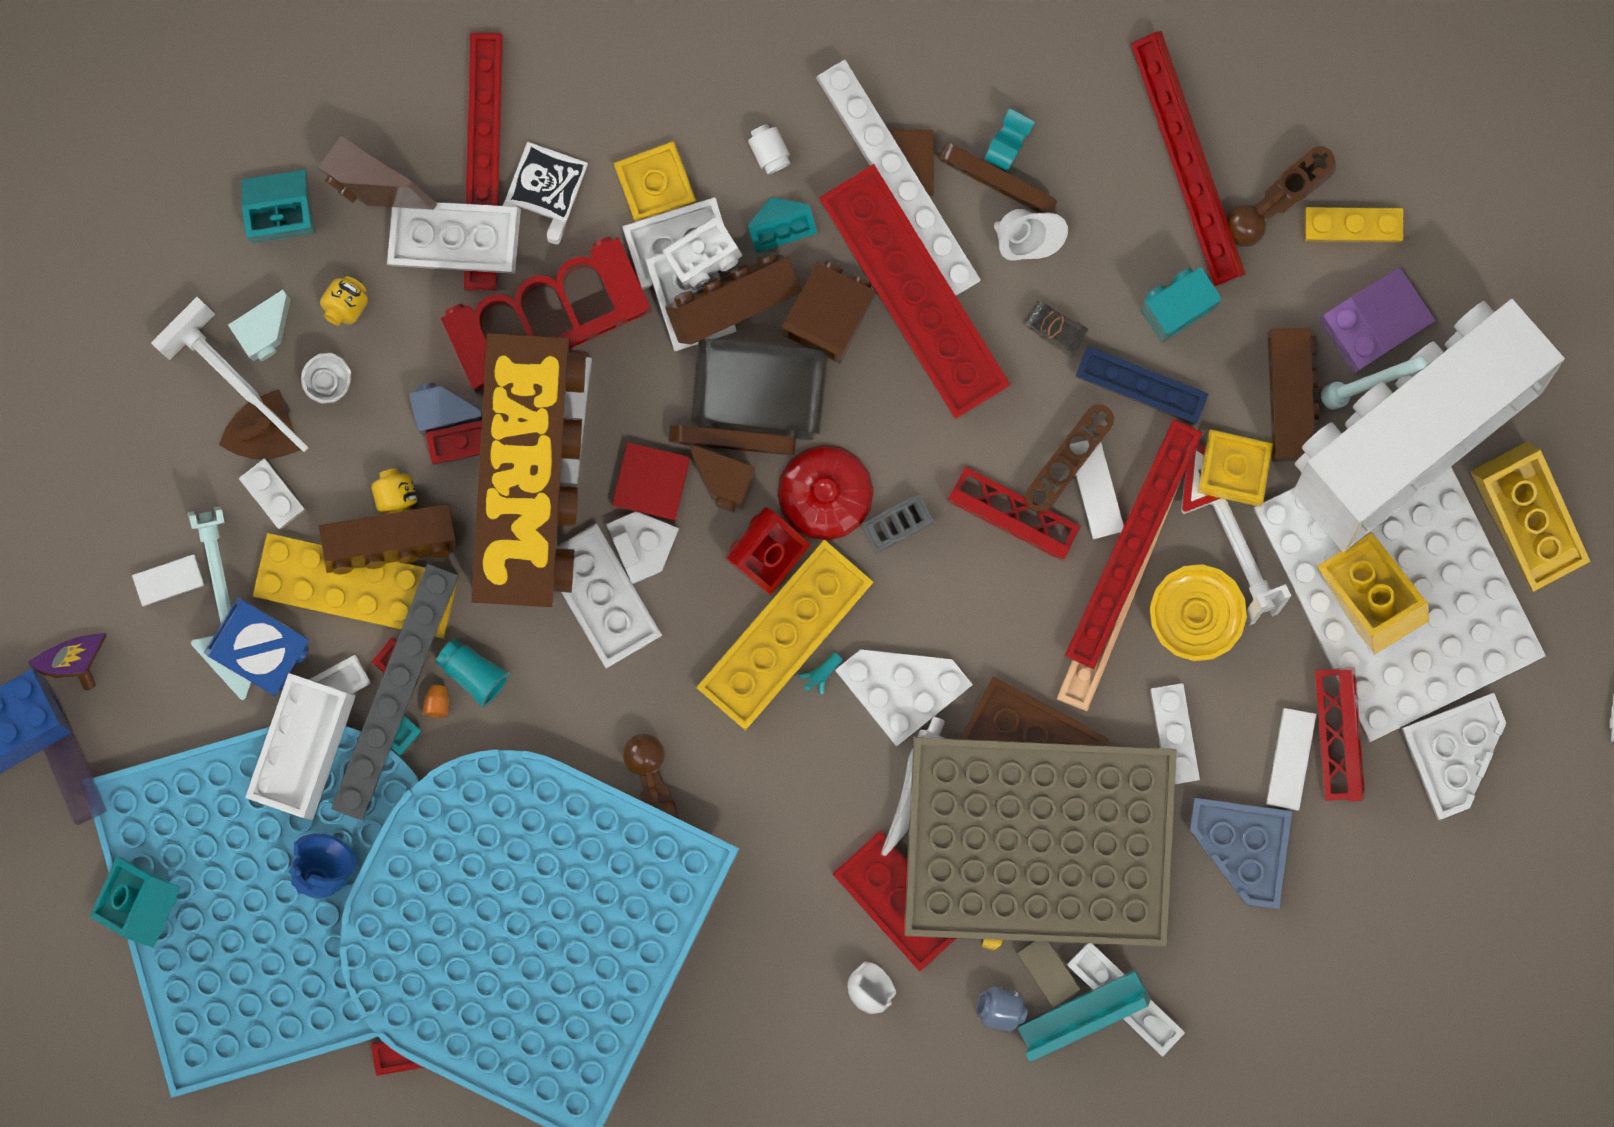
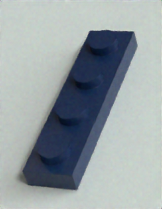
M1087 346L1075 378L1194 425L1198 423L1209 395L1206 392L1090 346Z

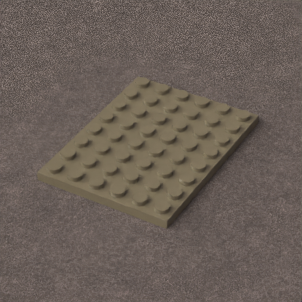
M914 737L904 935L1167 946L1177 749Z

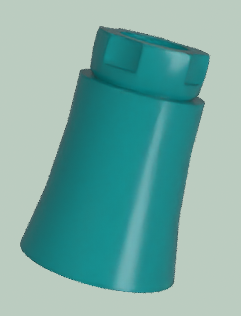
M456 638L444 646L435 661L437 665L444 669V673L469 693L481 708H485L495 699L511 674L509 671L477 653L467 644L463 645Z

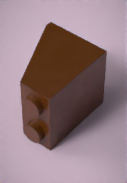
M826 261L822 265L817 262L782 326V336L841 364L875 296V290L871 289L872 284L861 277L855 276L852 280L842 275L843 269L833 263Z

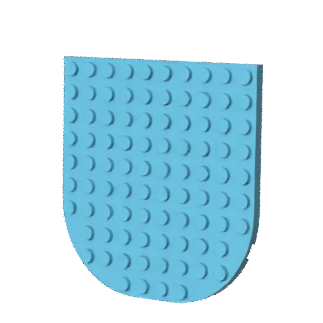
M345 726L313 820L305 819L245 798L270 727L83 781L108 872H110L116 857H119L164 877L181 887L176 903L170 910L163 926V931L158 937L154 948L127 939L171 1098L378 1037L359 1014L345 983L340 959L341 921L352 886L383 824L401 797L420 780L406 762L391 749L364 820L361 821L332 810V805L361 731ZM312 833L328 834L339 838L349 845L355 853L357 862L354 872L347 878L348 884L343 886L334 895L323 899H314L298 893L296 888L291 885L292 878L291 874L288 873L293 860L296 858L294 855V842L300 837Z
M488 750L458 757L430 771L427 776L401 797L383 824L352 886L341 921L340 959L347 989L359 1014L372 1031L385 1044L407 1059L544 1127H604L739 852V848L544 755L529 751Z

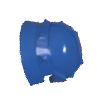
M320 833L308 834L294 842V855L296 858L293 860L288 873L291 874V885L296 888L298 893L314 899L327 898L348 884L347 878L354 872L357 864L355 853L348 844L337 837Z

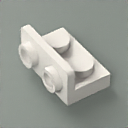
M718 216L662 250L687 290L692 287L694 289L702 287L703 283L710 280L709 276L719 270L723 272L731 269L738 263L737 259L742 256Z

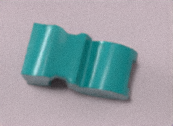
M1009 108L1003 120V128L993 138L983 161L1007 173L1023 147L1022 142L1029 136L1036 122Z

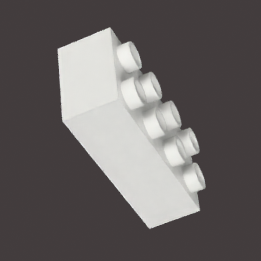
M1510 299L1495 312L1485 301L1476 305L1455 324L1454 328L1457 332L1445 343V347L1448 350L1443 352L1432 341L1411 358L1424 357L1427 361L1424 369L1399 378L1395 383L1398 389L1394 393L1384 382L1377 384L1354 404L1353 409L1356 412L1346 421L1345 426L1348 429L1345 432L1341 433L1331 422L1315 433L1302 446L1305 453L1294 464L1302 474L1293 494L1343 553L1544 392L1565 358L1513 299Z

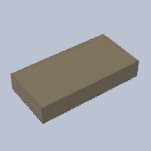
M1033 941L1017 952L1053 1008L1081 990L1049 942Z

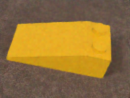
M1527 441L1470 471L1486 507L1531 591L1534 592L1591 562L1541 449Z

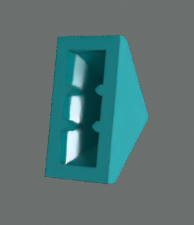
M770 197L747 225L756 254L818 233L809 204Z

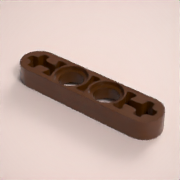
M946 143L938 157L941 162L1038 213H1052L1057 204V200L1047 193L952 144Z
M1097 404L1091 406L1028 487L1025 501L1031 510L1041 513L1049 510L1110 431L1114 422V416L1107 406ZM1103 411L1107 414L1105 421L1108 424L1105 427L1103 425L1097 426L1093 434L1099 435V437L1094 441L1090 434L1080 430V427L1085 425L1089 429L1093 423L1091 414L1093 412L1100 414ZM1077 436L1084 437L1089 443L1087 452L1081 455L1073 453L1070 449L1071 440ZM1062 462L1068 466L1069 475L1065 480L1057 481L1052 478L1050 468L1053 464ZM1045 476L1050 484L1059 487V489L1055 493L1050 488L1046 493L1048 503L1046 505L1039 503L1036 506L1032 503L1034 497L1031 493L1034 490L1040 492L1046 484L1040 482V480Z
M670 425L668 442L779 455H795L796 438L685 425Z

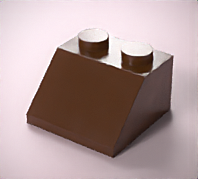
M692 445V457L711 498L715 500V506L730 512H734L735 507L743 509L756 474L755 467Z

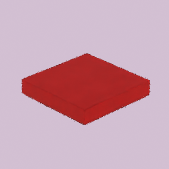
M627 442L612 506L676 521L691 457Z

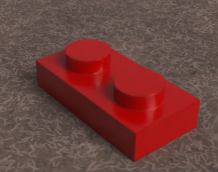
M482 420L425 432L432 465L479 456Z

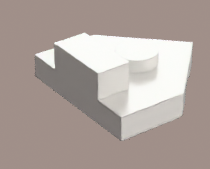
M637 511L606 524L632 585L663 572L679 528Z

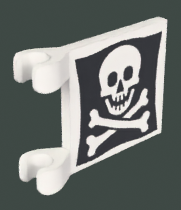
M527 142L503 206L520 207L553 219L547 232V240L549 243L558 245L562 239L588 163Z

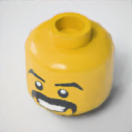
M345 276L344 279H334L320 299V305L325 311L323 314L324 318L336 326H340L341 323L354 324L369 302L365 286L349 276Z
M398 468L380 472V479L374 481L371 485L377 511L382 514L412 510L411 507L417 503V496L411 475L406 473L399 474Z

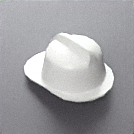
M1015 209L1006 214L1001 221L994 223V229L999 239L1000 253L1007 260L1049 257L1063 246L1068 236V226L1065 219L1054 213H1032L1025 209Z

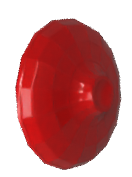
M820 445L803 450L789 461L780 476L777 496L781 512L793 529L808 538L829 541L845 537L861 526L871 510L874 490L870 473L857 456L842 447Z

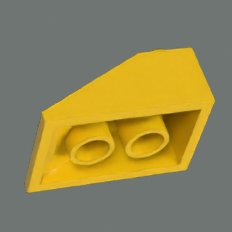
M1372 532L1361 538L1344 553L1340 551L1317 565L1318 571L1355 630L1374 655L1430 621L1427 601Z

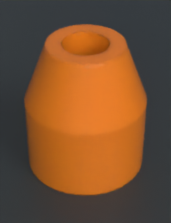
M442 685L430 686L424 697L423 715L434 718L448 717L450 699L447 687Z

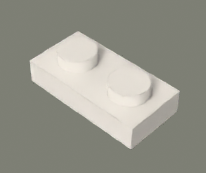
M265 458L239 478L279 530L283 529L306 510Z

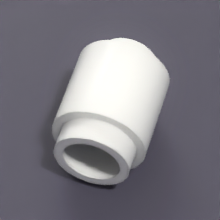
M765 124L751 131L753 137L748 140V143L760 168L765 169L767 175L778 172L791 164L788 159L790 153L777 127L770 128L768 124Z

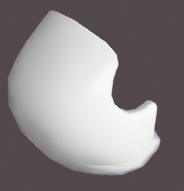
M333 353L318 354L311 358L304 366L301 377L302 389L310 399L318 403H335L349 389L351 370L342 357Z
M864 962L849 976L848 994L858 1009L868 1014L882 1013L892 1004L891 999L896 995L895 986L886 972L875 963Z

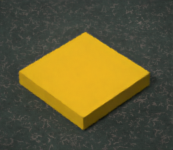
M674 141L613 163L635 222L697 203Z
M1210 429L1207 435L1197 493L1261 507L1265 495L1273 443Z

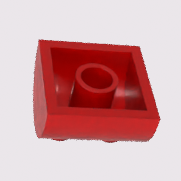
M764 507L758 515L751 519L749 527L739 540L731 544L729 552L724 559L771 596L811 544L779 515Z

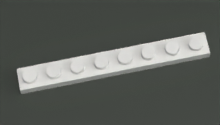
M846 60L819 74L816 77L817 81L870 166L875 164L954 294L957 296L981 281Z

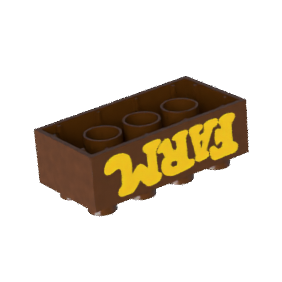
M487 333L471 603L552 607L554 592L572 593L575 549L557 548L558 525L576 526L578 484L561 483L562 459L580 460L582 418L565 417L566 392L584 393L586 352L569 351V338Z

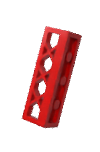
M966 466L947 502L1062 562L1081 527L1047 510L1042 513L1038 512L1042 525L1031 528L1021 522L1018 512L1030 509L1026 504L1025 497ZM967 476L980 482L984 495L974 498L960 491ZM986 486H988V487H990V488H992V489H994V490H996V491L991 492V493H988V492H987V489H986ZM999 494L1009 497L1013 510L1003 513L993 508L989 497ZM985 499L987 504L983 503L980 500ZM1015 501L1025 506L1016 508ZM1014 514L1016 519L1008 515ZM1043 515L1050 518L1053 521L1045 523ZM1061 524L1071 529V532L1066 542L1062 544L1049 536L1047 527ZM1043 529L1044 534L1037 530Z
M1355 667L1315 670L1325 801H1363L1366 795ZM1324 676H1339L1340 693L1335 699L1324 690ZM1325 697L1331 701L1327 708L1325 706ZM1334 705L1342 711L1343 725L1338 731L1329 725L1326 719V714ZM1327 729L1334 734L1329 741ZM1336 738L1341 740L1345 746V758L1341 763H1338L1329 755V746ZM1330 762L1335 767H1337L1332 773L1330 769ZM1340 770L1347 776L1348 792L1332 793L1331 779Z

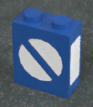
M237 597L204 653L219 664L276 696L279 690L282 692L288 673H290L295 663L300 664L309 651L307 646L309 639L240 597Z

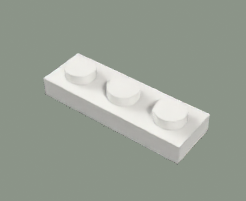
M1183 683L1151 688L1150 693L1160 748L1177 749L1175 784L1200 780Z

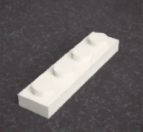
M1086 943L1066 964L1092 990L1125 975L1092 943ZM1150 1000L1148 1007L1123 1018L1162 1057L1185 1034L1152 1000Z

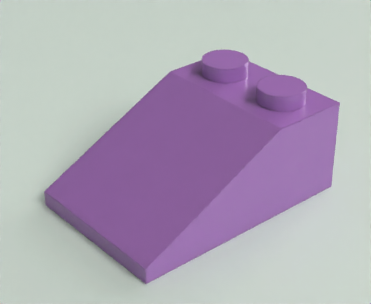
M1399 267L1330 310L1318 321L1353 374H1355L1436 320Z

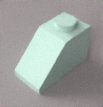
M281 290L228 325L248 357L253 361L258 358L260 361L270 358L277 352L275 347L282 342L291 301L284 290Z

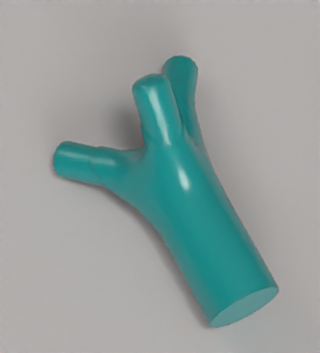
M833 652L818 668L810 672L800 673L799 679H810L804 686V690L809 691L818 684V693L824 694L825 684L829 675L843 662V659Z

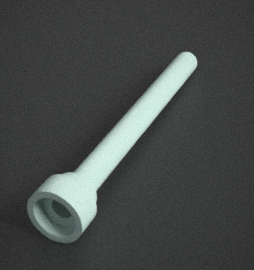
M1420 356L1349 384L1333 382L1323 387L1321 400L1328 409L1336 410L1346 406L1350 397L1370 390L1381 382L1386 384L1424 369L1427 361L1424 357Z

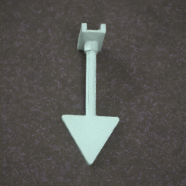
M220 506L213 507L215 517H212L211 511L199 513V520L196 519L194 511L187 512L190 527L198 529L200 541L204 542L220 623H222L231 609L217 542V539L220 538L218 525L225 522ZM213 636L192 640L191 645L234 693L241 700H244L251 682L209 658L204 653Z

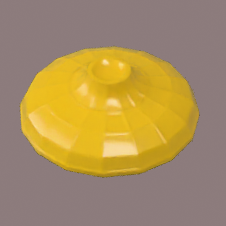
M1203 564L1183 566L1168 574L1156 588L1150 606L1152 628L1160 643L1175 656L1192 661L1211 660L1229 651L1242 636L1247 619L1245 598L1236 581L1222 570Z

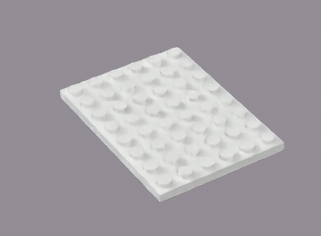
M1452 467L1447 469L1369 532L1375 535L1427 601L1430 618L1429 622L1375 655L1357 633L1317 569V565L1342 550L1293 494L1295 488L1264 502L1261 507L1256 506L1253 508L1332 669L1355 667L1360 726L1368 742H1372L1546 656Z

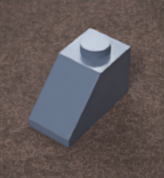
M435 383L419 385L416 387L417 392L409 393L417 429L421 435L429 431L482 420V411L442 386L435 387Z

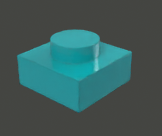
M405 715L392 746V749L399 756L423 732Z

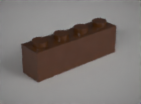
M775 252L764 254L757 258L758 263L750 267L742 265L730 270L729 277L722 280L720 278L711 279L701 285L703 289L695 293L687 291L673 298L675 302L665 306L678 343L692 345L799 294L801 288L789 256L776 255Z
M1310 327L1271 329L1267 333L1273 462L1297 461L1305 453L1302 446L1315 434L1314 420H1319V401L1313 400V388L1318 387L1317 368H1312V355L1317 353L1316 336H1311Z
M449 504L319 525L326 573L347 574L353 569L361 567L378 569L386 563L399 562L401 564L415 562L418 558L428 556L444 558L450 555V553L456 552Z

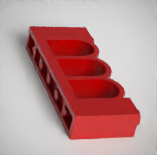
M608 236L593 243L594 248L589 250L592 258L580 256L568 260L558 271L556 281L541 275L528 278L520 284L515 293V299L506 295L496 294L488 296L479 302L474 311L470 305L464 307L463 303L457 304L445 311L446 316L440 319L474 392L484 389L487 344L482 328L484 315L494 306H508L517 313L528 336H535L523 308L524 298L534 288L541 286L549 287L559 295L574 329L556 337L569 338V350L652 312L619 237L612 240L611 236ZM589 268L597 272L602 279L615 310L580 325L566 296L564 286L566 278L575 269Z

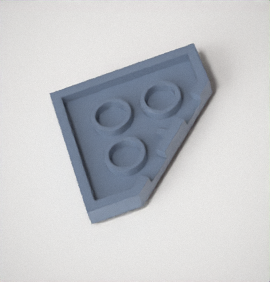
M1193 798L1189 831L1245 905L1280 909L1292 811Z

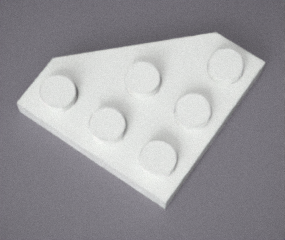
M860 649L835 670L896 747L973 685L952 659Z
M1495 693L1488 694L1401 728L1437 820L1467 810L1473 803L1474 795L1481 779L1484 777L1495 746L1506 725Z

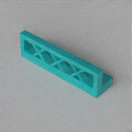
M1137 970L1131 971L1020 1024L1018 1030L1028 1047L1025 1054L1029 1062L1148 1007L1151 998Z

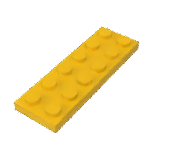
M267 533L253 597L402 629L425 567L392 562L386 563L378 569L361 567L355 568L347 574L326 573L322 545ZM457 583L435 636L437 638L445 639Z
M823 540L696 688L746 731L874 582L827 541Z

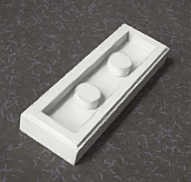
M1087 440L1070 444L1071 451L1077 455L1084 454L1089 448ZM1100 442L1075 475L1093 540L1118 534L1124 526L1103 447Z
M1283 708L1266 805L1299 811L1316 714Z

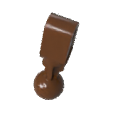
M1323 146L1311 149L1289 167L1280 179L1265 190L1264 198L1254 207L1242 205L1231 210L1226 218L1235 244L1241 247H1249L1258 243L1264 236L1266 221L1275 213H1284L1296 202L1306 198L1329 179L1336 170V161L1332 151ZM1319 157L1323 160L1327 157V168L1323 170L1321 167H1317L1311 172L1314 180L1310 181L1307 173L1302 168L1306 166L1309 172L1316 166L1315 158ZM1292 177H1301L1305 181L1304 187L1298 192H1291L1286 188L1288 180Z
M649 734L633 736L628 740L623 749V760L631 772L640 776L643 787L640 794L641 801L679 819L674 800L670 796L669 788L662 784L658 771L665 758L662 743L656 737Z

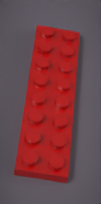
M872 164L819 197L822 206L955 420L1011 385L875 164Z

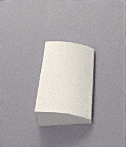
M288 673L245 798L305 819L313 820L356 696Z

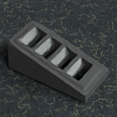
M919 493L862 523L861 526L875 553H878L934 524V520ZM913 505L922 520L917 524L909 510V507ZM901 511L910 526L906 530L897 516V513ZM889 517L898 531V534L895 536L892 535L885 521ZM878 523L887 538L882 543L873 527Z

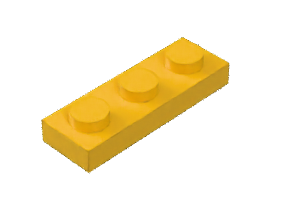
M1306 207L1304 209V241L1401 243L1403 241V208Z

